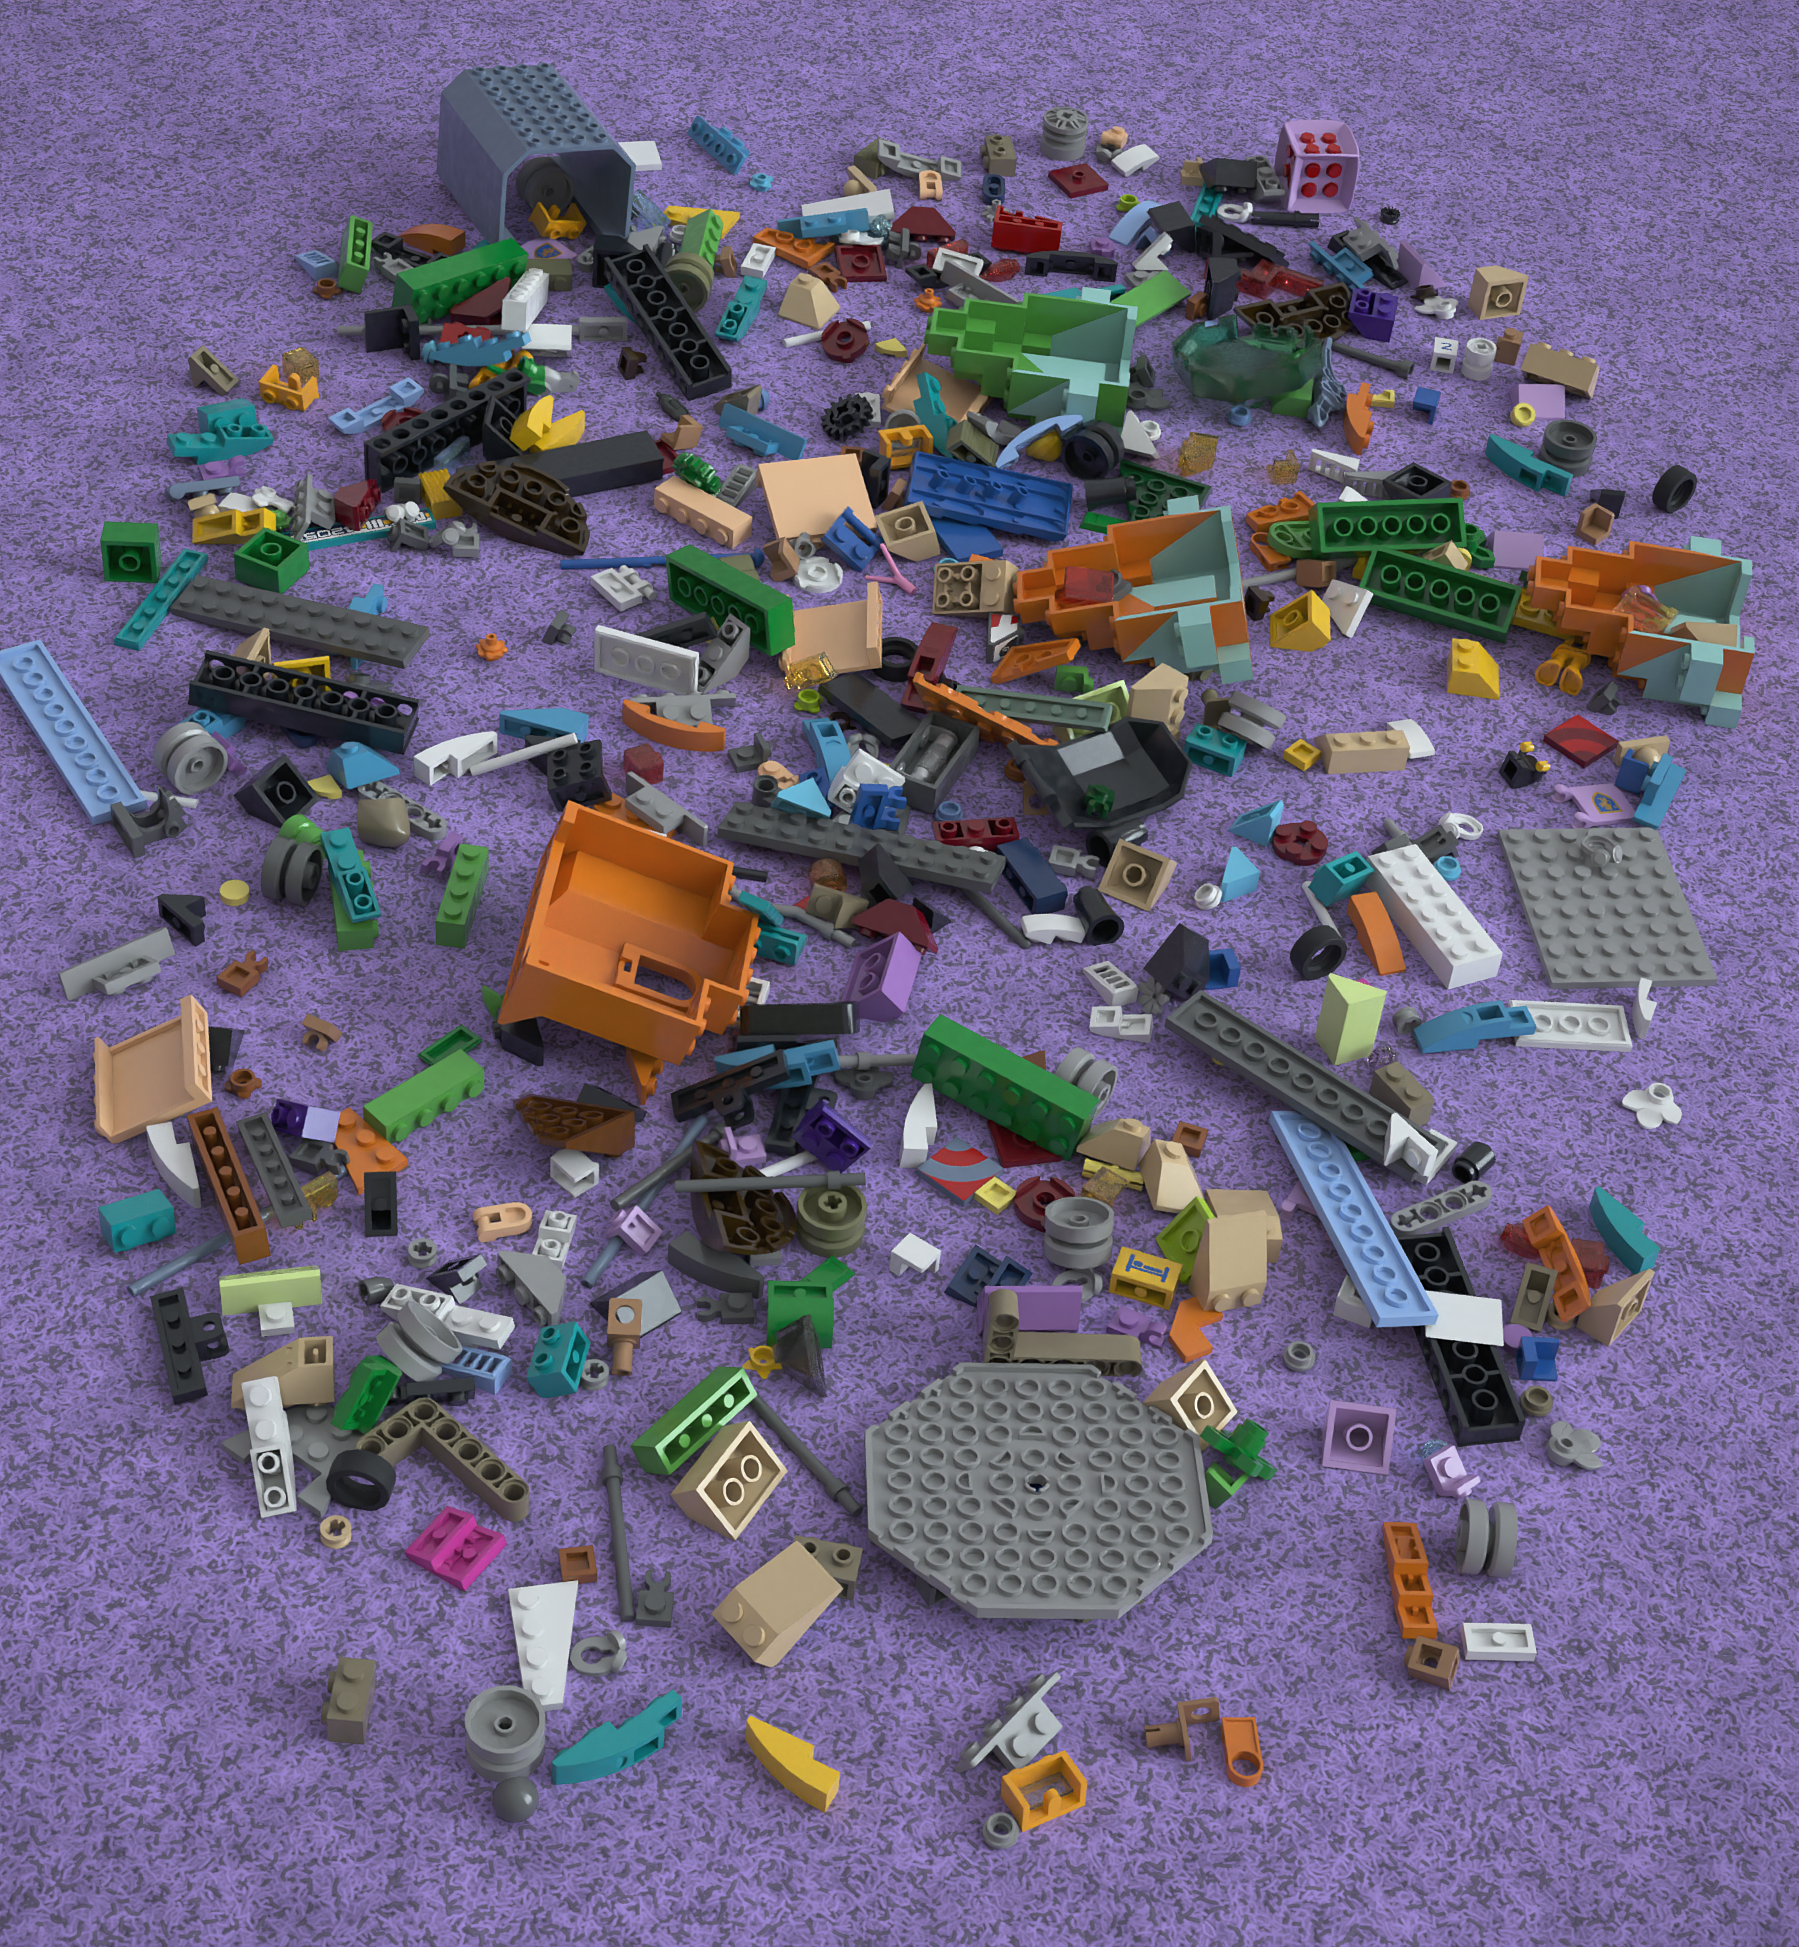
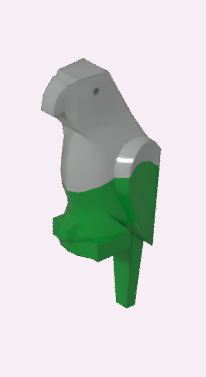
M524 355L517 364V370L531 378V382L527 384V391L537 396H548L555 392H575L579 385V374L575 370H572V373H560L548 366L537 365L533 358L529 359ZM490 364L487 366L489 371L497 375L508 371Z

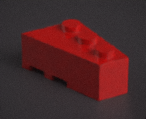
M997 206L991 247L999 251L1015 250L1026 255L1042 251H1059L1063 222L1038 215L1035 216V219L1023 216V211L1017 210L1016 214L1004 211V206Z

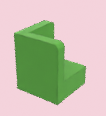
M1213 1462L1204 1471L1209 1505L1217 1509L1250 1476L1244 1472L1233 1480L1216 1462Z

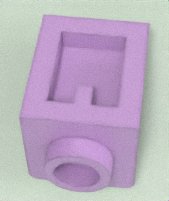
M724 1127L723 1139L719 1140V1148L729 1152L731 1160L735 1161L739 1166L766 1163L767 1156L759 1134L734 1137L731 1127Z
M636 1205L626 1211L623 1209L617 1211L609 1220L611 1226L605 1235L609 1239L619 1235L636 1253L644 1255L650 1250L663 1231Z
M1446 1445L1423 1459L1432 1484L1440 1496H1452L1453 1499L1463 1498L1472 1492L1471 1488L1481 1482L1478 1475H1467L1454 1445Z

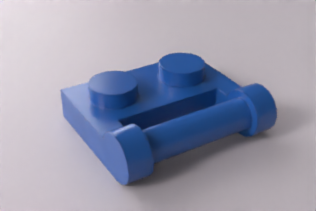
M847 506L821 540L851 568L860 573L880 549V544H884V540L863 524L853 514L854 511ZM845 521L871 544L870 547L844 525Z

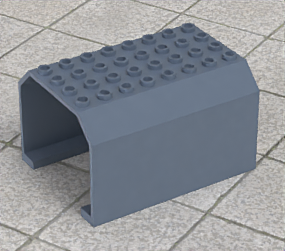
M538 63L531 66L517 64L513 67L496 65L494 68L475 66L472 69H464L441 92L436 173L487 243L493 244L509 238L514 239L504 225L507 176L528 155L560 153V156H550L549 158L557 162L562 170L571 178L574 184V194L571 202L576 204L583 218L596 234L620 236L628 241L636 164L573 87L551 64Z

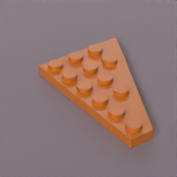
M916 672L914 676V686L927 713L930 710H934L981 727L979 738L985 742L994 744L995 741L1004 743L1006 749H1008L1007 744L1014 740H1017L1019 745L1055 746L1060 744L1051 738L1039 739L1031 733V728L1006 717L998 711H990L989 713L984 711V709L978 706V701L942 683L934 686L926 682L923 677L924 674Z

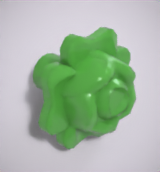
M271 510V512L276 514V532L283 533V529L290 526L293 518L286 515L282 510Z

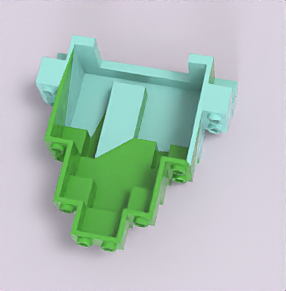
M1083 287L1082 296H1077L1076 299L1024 292L1023 302L1018 301V305L965 298L964 307H959V310L934 307L933 316H928L924 336V344H928L927 354L950 357V368H954L955 371L954 378L977 381V385H981L980 395L1004 398L1003 409H1007V417L1030 420V426H1033L1041 421L1057 416L1081 415L1083 423L1089 420H1102L1114 427L1120 436L1122 434L1138 307L1111 304V290ZM1078 428L1060 438L1068 439Z

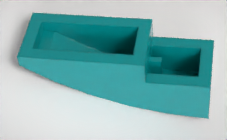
M1600 1186L1596 1187L1589 1209L1601 1237L1610 1250L1634 1275L1654 1267L1660 1247L1642 1233L1645 1223Z

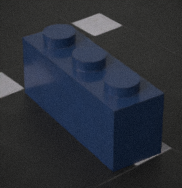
M1027 837L997 845L996 854L1006 857L1005 867L1001 874L1032 915L1050 914L1064 910L1065 901L1068 897L1066 885L1057 878L1051 865L1045 862L1039 849L1034 847Z

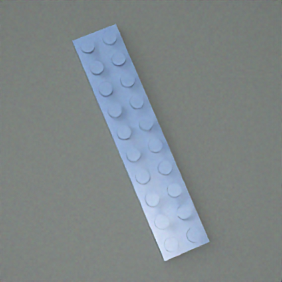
M39 639L1 650L0 681L92 825L112 820L110 805L120 801L126 810L131 813L147 809L145 797L42 641Z
M1271 1111L1269 1122L1376 1327L1435 1325L1439 1315L1344 1140L1298 1111Z

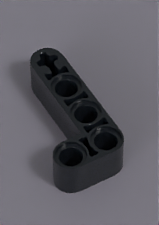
M859 1001L745 1004L743 1007L740 1006V1035L855 1034L860 1032Z

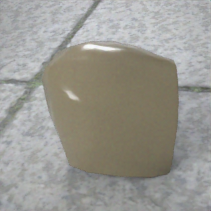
M395 797L359 800L357 829L361 841L381 847L393 848L407 843L410 837V823L404 799Z

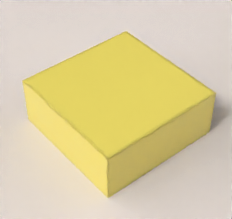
M994 1176L975 1192L974 1199L996 1215H999L1014 1202L1016 1191Z

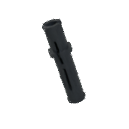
M1296 210L1294 213L1252 211V216L1257 217L1251 218L1252 225L1294 226V228H1299V226L1318 228L1319 226L1318 221H1313L1319 220V213H1300V211Z

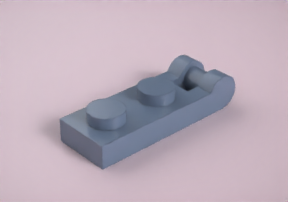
M239 476L178 483L168 486L164 491V495L168 500L175 501L181 499L184 494L193 493V498L209 494L208 491L218 490L219 495L230 492L234 493L233 488L241 486Z

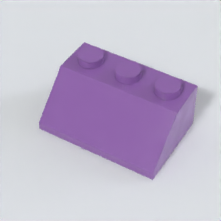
M900 931L857 952L841 1001H859L860 1018L884 1023L891 1019L900 1018L907 1009L906 1005L913 989L912 985L919 969L918 966L922 954L916 950V947Z
M984 1286L977 1296L978 1335H983L988 1297L993 1291L998 1289H1010L1017 1294L1019 1310L1018 1332L1076 1333L1079 1330L1082 1286Z

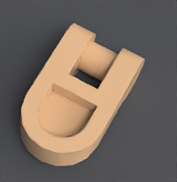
M1114 126L1112 129L1103 131L1100 144L1106 146L1111 144L1115 145V148L1122 149L1127 143L1128 134L1124 128Z
M932 170L920 172L918 180L920 200L935 198V200L942 201L941 175Z
M767 761L758 767V776L771 775L775 777L778 781V787L783 790L800 783L798 775H793L776 761Z
M520 1202L481 1207L472 1214L474 1224L478 1226L476 1232L481 1243L495 1241L499 1237L525 1233L532 1225V1211L530 1207Z

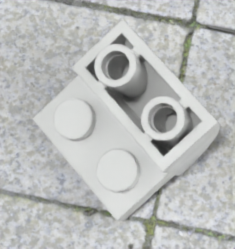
M859 748L845 767L842 766L835 776L828 792V800L851 814L860 783L887 784L889 789L892 786H902L905 782V777Z

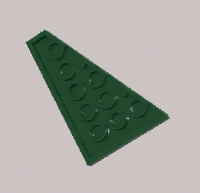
M1124 459L1119 464L1120 476H1124V478L1134 476L1137 500L1125 503L1128 521L1164 516L1163 511L1168 510L1167 500L1198 495L1201 510L1211 492V486Z

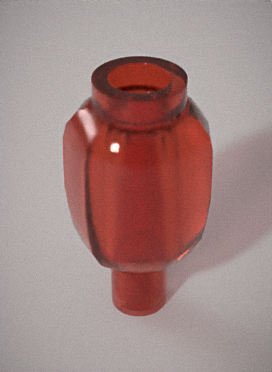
M1002 259L991 264L986 272L980 274L979 277L987 282L1007 281L1014 278L1016 273L1020 272V266L1016 259Z
M1523 1223L1506 1224L1499 1239L1504 1241V1246L1508 1251L1527 1259L1541 1257L1538 1249L1531 1245Z

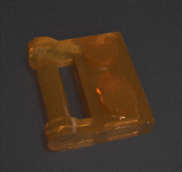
M1634 585L1613 609V612L1634 615L1633 631L1661 635L1676 619L1679 610L1674 607L1668 608L1641 592V588Z

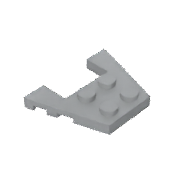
M300 1404L286 1411L293 1460L318 1477L297 1495L298 1503L321 1518L326 1513L332 1499L326 1489V1479L333 1460L338 1454L346 1450H355L356 1442L365 1434L357 1429L340 1430L330 1424L335 1413L334 1409L327 1404L322 1406ZM249 1429L221 1443L222 1450L243 1465L251 1460L250 1449H252Z

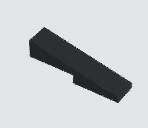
M1346 230L1333 235L1327 248L1336 254L1345 247L1349 249L1344 244L1342 238L1348 235L1350 231ZM1378 253L1363 261L1372 270L1374 275L1372 278L1390 290L1408 284V280Z

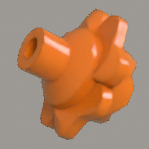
M930 288L925 289L924 294L914 298L915 306L925 313L934 312V307L942 306V302L939 297L933 295L934 290Z
M494 633L487 634L486 639H481L479 644L475 645L478 656L483 657L486 661L498 660L503 657V654L508 652L505 642L503 640L498 641Z

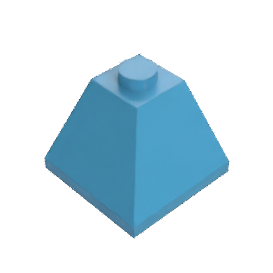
M346 742L341 747L331 750L326 764L328 772L346 789H352L400 774L399 768L380 752L359 742Z

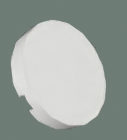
M812 556L799 561L798 575L793 576L792 580L802 590L811 593H826L840 586L843 570L837 563H830L827 558Z

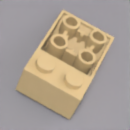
M1007 560L935 564L932 614L988 618L989 612L1015 614L1013 583L1017 582V571L1019 568Z
M333 1336L298 1338L233 1373L231 1409L240 1408L246 1410L241 1383L272 1376L278 1377L283 1408L296 1404L322 1406L328 1402H335Z

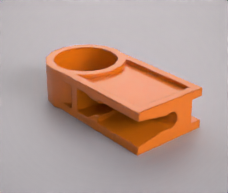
M1257 532L1251 536L1249 548L1268 572L1290 568L1286 564L1291 562L1289 556L1279 553L1270 545L1263 546L1256 543L1265 542L1269 544L1266 538L1268 533Z
M1222 1717L1220 1730L1227 1776L1238 1786H1254L1259 1782L1264 1767L1256 1718ZM1241 1759L1248 1760L1256 1766L1258 1772L1251 1776L1241 1775L1235 1771L1232 1763Z

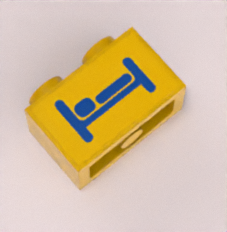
M1122 1246L1111 1274L1108 1292L1170 1310L1180 1282L1183 1264Z

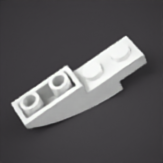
M396 1284L380 1306L383 1312L398 1321L397 1313L408 1301H415L441 1319L454 1333L461 1345L476 1349L480 1345L500 1350L515 1328L512 1317L457 1306L451 1295Z
M272 1376L241 1383L252 1444L250 1455L261 1518L297 1511L292 1447L286 1411H283L278 1377Z

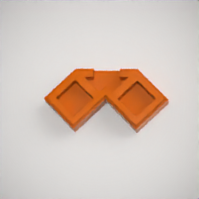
M1196 1296L1179 1303L1168 1337L1169 1343L1184 1363L1212 1353L1213 1346L1199 1328L1221 1321L1223 1318L1222 1312H1217L1215 1309L1204 1311Z

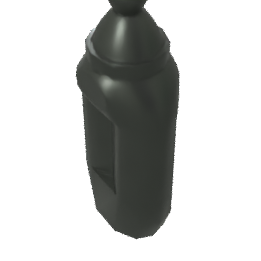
M660 391L656 392L661 409L673 420L679 422L681 415L690 416L689 411L674 397L661 394Z

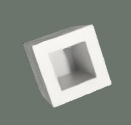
M1435 337L1430 370L1453 374L1458 349L1457 340Z

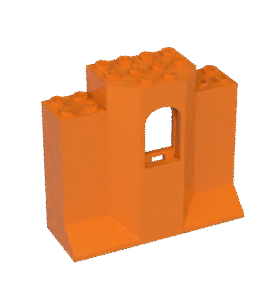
M568 800L538 865L497 1023L504 1025L543 1016L680 1066L685 1055L691 1056L696 1044L695 1037H701L704 1029L723 1035L728 1025L733 1026L738 1015V1006L743 1007L749 995V990L745 987L749 984L753 974V969L749 968V966L752 965L757 953V948H754L753 945L756 944L759 938L761 928L757 927L759 914L730 904L732 896L728 895V892L730 893L736 878V876L732 875L734 862ZM625 962L631 964L629 972L624 971ZM638 965L680 980L690 989L692 997L687 1000H679L635 984L634 980Z

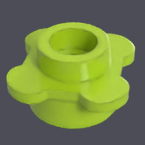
M1124 194L1118 200L1119 204L1116 205V209L1129 212L1140 202L1136 196Z
M804 689L797 694L798 701L794 703V709L797 711H810L813 714L820 712L819 705L823 703V697L817 691Z

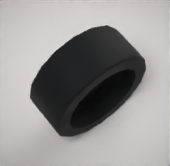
M1680 465L1669 468L1660 477L1652 495L1653 504L1669 514L1683 508L1695 492L1697 486L1696 475Z
M902 637L882 639V657L899 655L910 661L892 663L882 658V668H875L872 671L876 676L886 681H908L907 675L918 646L915 642Z
M1320 925L1305 932L1295 942L1291 949L1290 961L1305 979L1315 980L1329 975L1341 965L1346 956L1347 945L1335 929L1329 925ZM1322 948H1324V950H1323L1319 955H1317L1316 957H1314V958L1312 959V957H1313L1319 950H1321Z
M359 1449L346 1450L338 1454L333 1460L326 1479V1489L331 1497L343 1506L376 1511L385 1507L390 1500L396 1482V1472L387 1460L375 1453ZM348 1476L364 1478L374 1485L361 1484Z

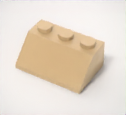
M1538 342L1537 345L1530 343L1521 371L1525 378L1544 384L1565 385V391L1592 399L1600 368L1598 364H1595L1596 360L1582 356V359L1573 357L1574 353L1568 350L1560 349L1557 352L1551 350L1550 345Z
M1161 663L1131 686L1126 716L1164 722L1174 739L1178 742L1181 736V720L1185 714L1183 708L1188 695L1187 685L1189 677Z
M1403 730L1324 734L1314 737L1317 749L1322 751L1321 760L1327 774L1405 770L1410 750Z
M744 1421L723 1426L670 1495L688 1518L736 1541L788 1470L750 1421Z

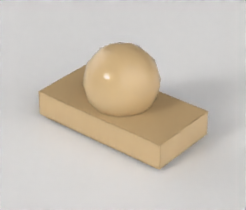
M853 165L847 168L849 180L843 186L844 197L877 191L876 186L856 166Z
M212 493L188 500L190 511H194V518L219 513V509L215 505L217 503L216 497Z
M1667 735L1618 742L1613 761L1617 766H1621L1623 757L1629 749L1634 750L1632 758L1649 764L1650 770L1654 761L1659 763L1663 753L1667 754L1670 740Z

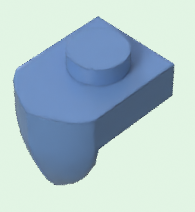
M1150 226L1139 237L1135 250L1150 246L1161 233L1158 234ZM1169 249V251L1162 256H1169L1172 253L1171 250Z

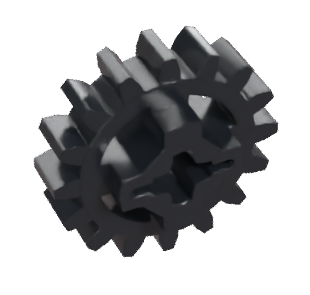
M848 394L846 399L839 397V402H831L832 407L824 409L826 415L821 416L823 421L821 423L822 428L827 436L833 437L835 441H838L841 437L843 441H846L848 436H851L853 439L856 438V433H863V427L870 426L871 424L868 420L874 417L872 415L873 409L866 397L861 398L859 394H856L852 398L851 394Z

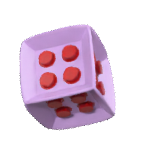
M1294 120L1283 124L1274 164L1276 175L1285 190V195L1280 198L1283 207L1289 212L1296 210L1300 211V213H1342L1350 209L1359 172V148L1350 127L1346 123L1334 120Z

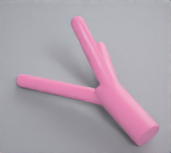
M881 543L880 548L890 565L889 568L894 578L866 575L864 578L871 581L897 584L910 596L916 593L917 588L900 574L886 546Z

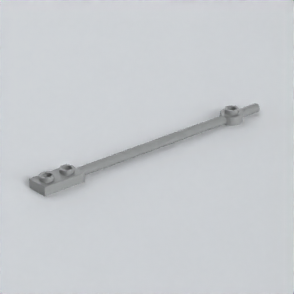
M579 317V325H572V335H579V341H627V317ZM364 323L362 326H338V336L363 335L365 339ZM444 325L419 326L420 335H441ZM466 325V327L476 328L477 326L485 327L493 335H506L514 331L501 329V325Z

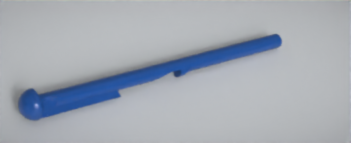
M754 548V553L709 554L717 559L720 557L749 554L755 568L761 566L765 559L764 553L759 548ZM665 556L560 560L561 570L620 568L622 565H626L628 568H651V565L654 564L666 566Z

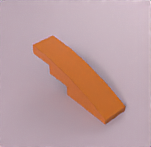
M1383 1522L1382 1531L1393 1603L1402 1639H1417L1419 1635L1429 1639H1436L1438 1626L1432 1610L1433 1593L1427 1576L1429 1562L1417 1524L1409 1522Z

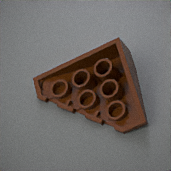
M528 1094L513 1101V1107L519 1111V1116L523 1122L528 1124V1129L532 1135L536 1136L538 1144L563 1149L604 1153V1156L611 1158L620 1157L624 1152L635 1147V1111L537 1094Z

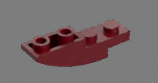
M932 622L928 627L907 675L908 683L901 701V705L907 710L927 714L914 686V676L916 672L924 674L923 677L926 682L934 686L938 684L940 675H943L958 627Z

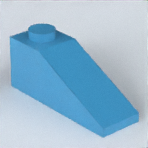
M565 708L501 710L499 713V733L524 740L525 735L559 738L575 733L577 740H581V743H583L588 735L589 715Z

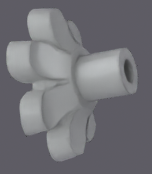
M995 199L992 201V207H985L981 216L986 218L987 222L994 221L997 206H1001V201ZM1004 208V211L1009 212V209Z
M1149 977L1147 983H1139L1138 990L1143 995L1138 997V1002L1144 1005L1142 1010L1147 1014H1160L1162 1012V1004H1167L1170 1000L1169 991L1165 990L1153 977Z

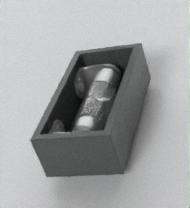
M934 710L929 711L889 766L905 777L901 797H906V805L930 814L935 813L978 752L981 727Z

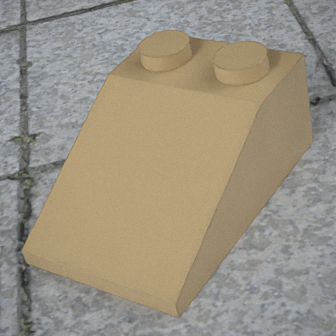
M1206 1189L1207 1205L1215 1218L1265 1210L1267 1214V1263H1278L1283 1237L1280 1218L1268 1192L1264 1190Z
M1265 1210L1207 1219L1188 1284V1289L1192 1296L1197 1297L1204 1311L1215 1309L1217 1312L1260 1304L1267 1283V1214Z
M795 1541L734 1587L712 1612V1615L755 1662L772 1668L780 1662L843 1588L800 1542Z

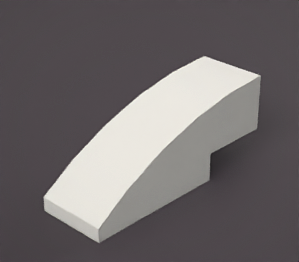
M489 731L461 736L422 751L414 756V776L429 786L449 773L457 778L470 771L471 765L484 762L497 753V733Z
M932 1083L924 1084L910 1105L901 1138L899 1168H918L926 1161L928 1145H934L938 1127Z
M172 1122L146 1126L149 1150L160 1175L169 1187L185 1202L194 1208H201L200 1188L190 1143L176 1144Z

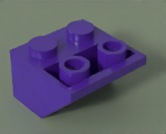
M1353 288L1348 317L1365 339L1389 343L1399 297L1393 296L1390 293L1372 292L1365 288Z
M822 1099L805 1113L791 1138L823 1162L829 1169L840 1171V1174L873 1146L868 1136Z

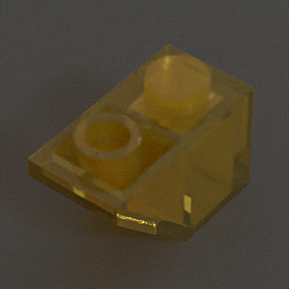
M1190 431L1188 441L1183 440L1177 468L1182 469L1181 477L1186 478L1213 468L1219 436Z

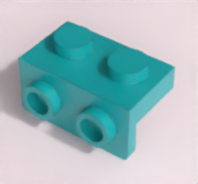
M758 921L757 927L761 928V932L756 944L753 945L754 948H757L756 955L795 966L806 945L807 935Z

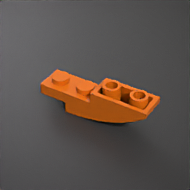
M1361 382L1358 395L1348 393L1343 416V429L1346 440L1354 453L1360 456L1363 448L1368 449L1375 422L1371 421L1372 411H1369L1373 394L1369 393L1371 384Z

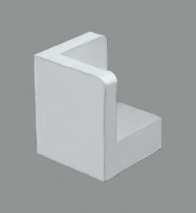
M909 1233L891 1251L889 1270L898 1276L909 1266L920 1273H923L926 1269L936 1273L939 1270L941 1250Z

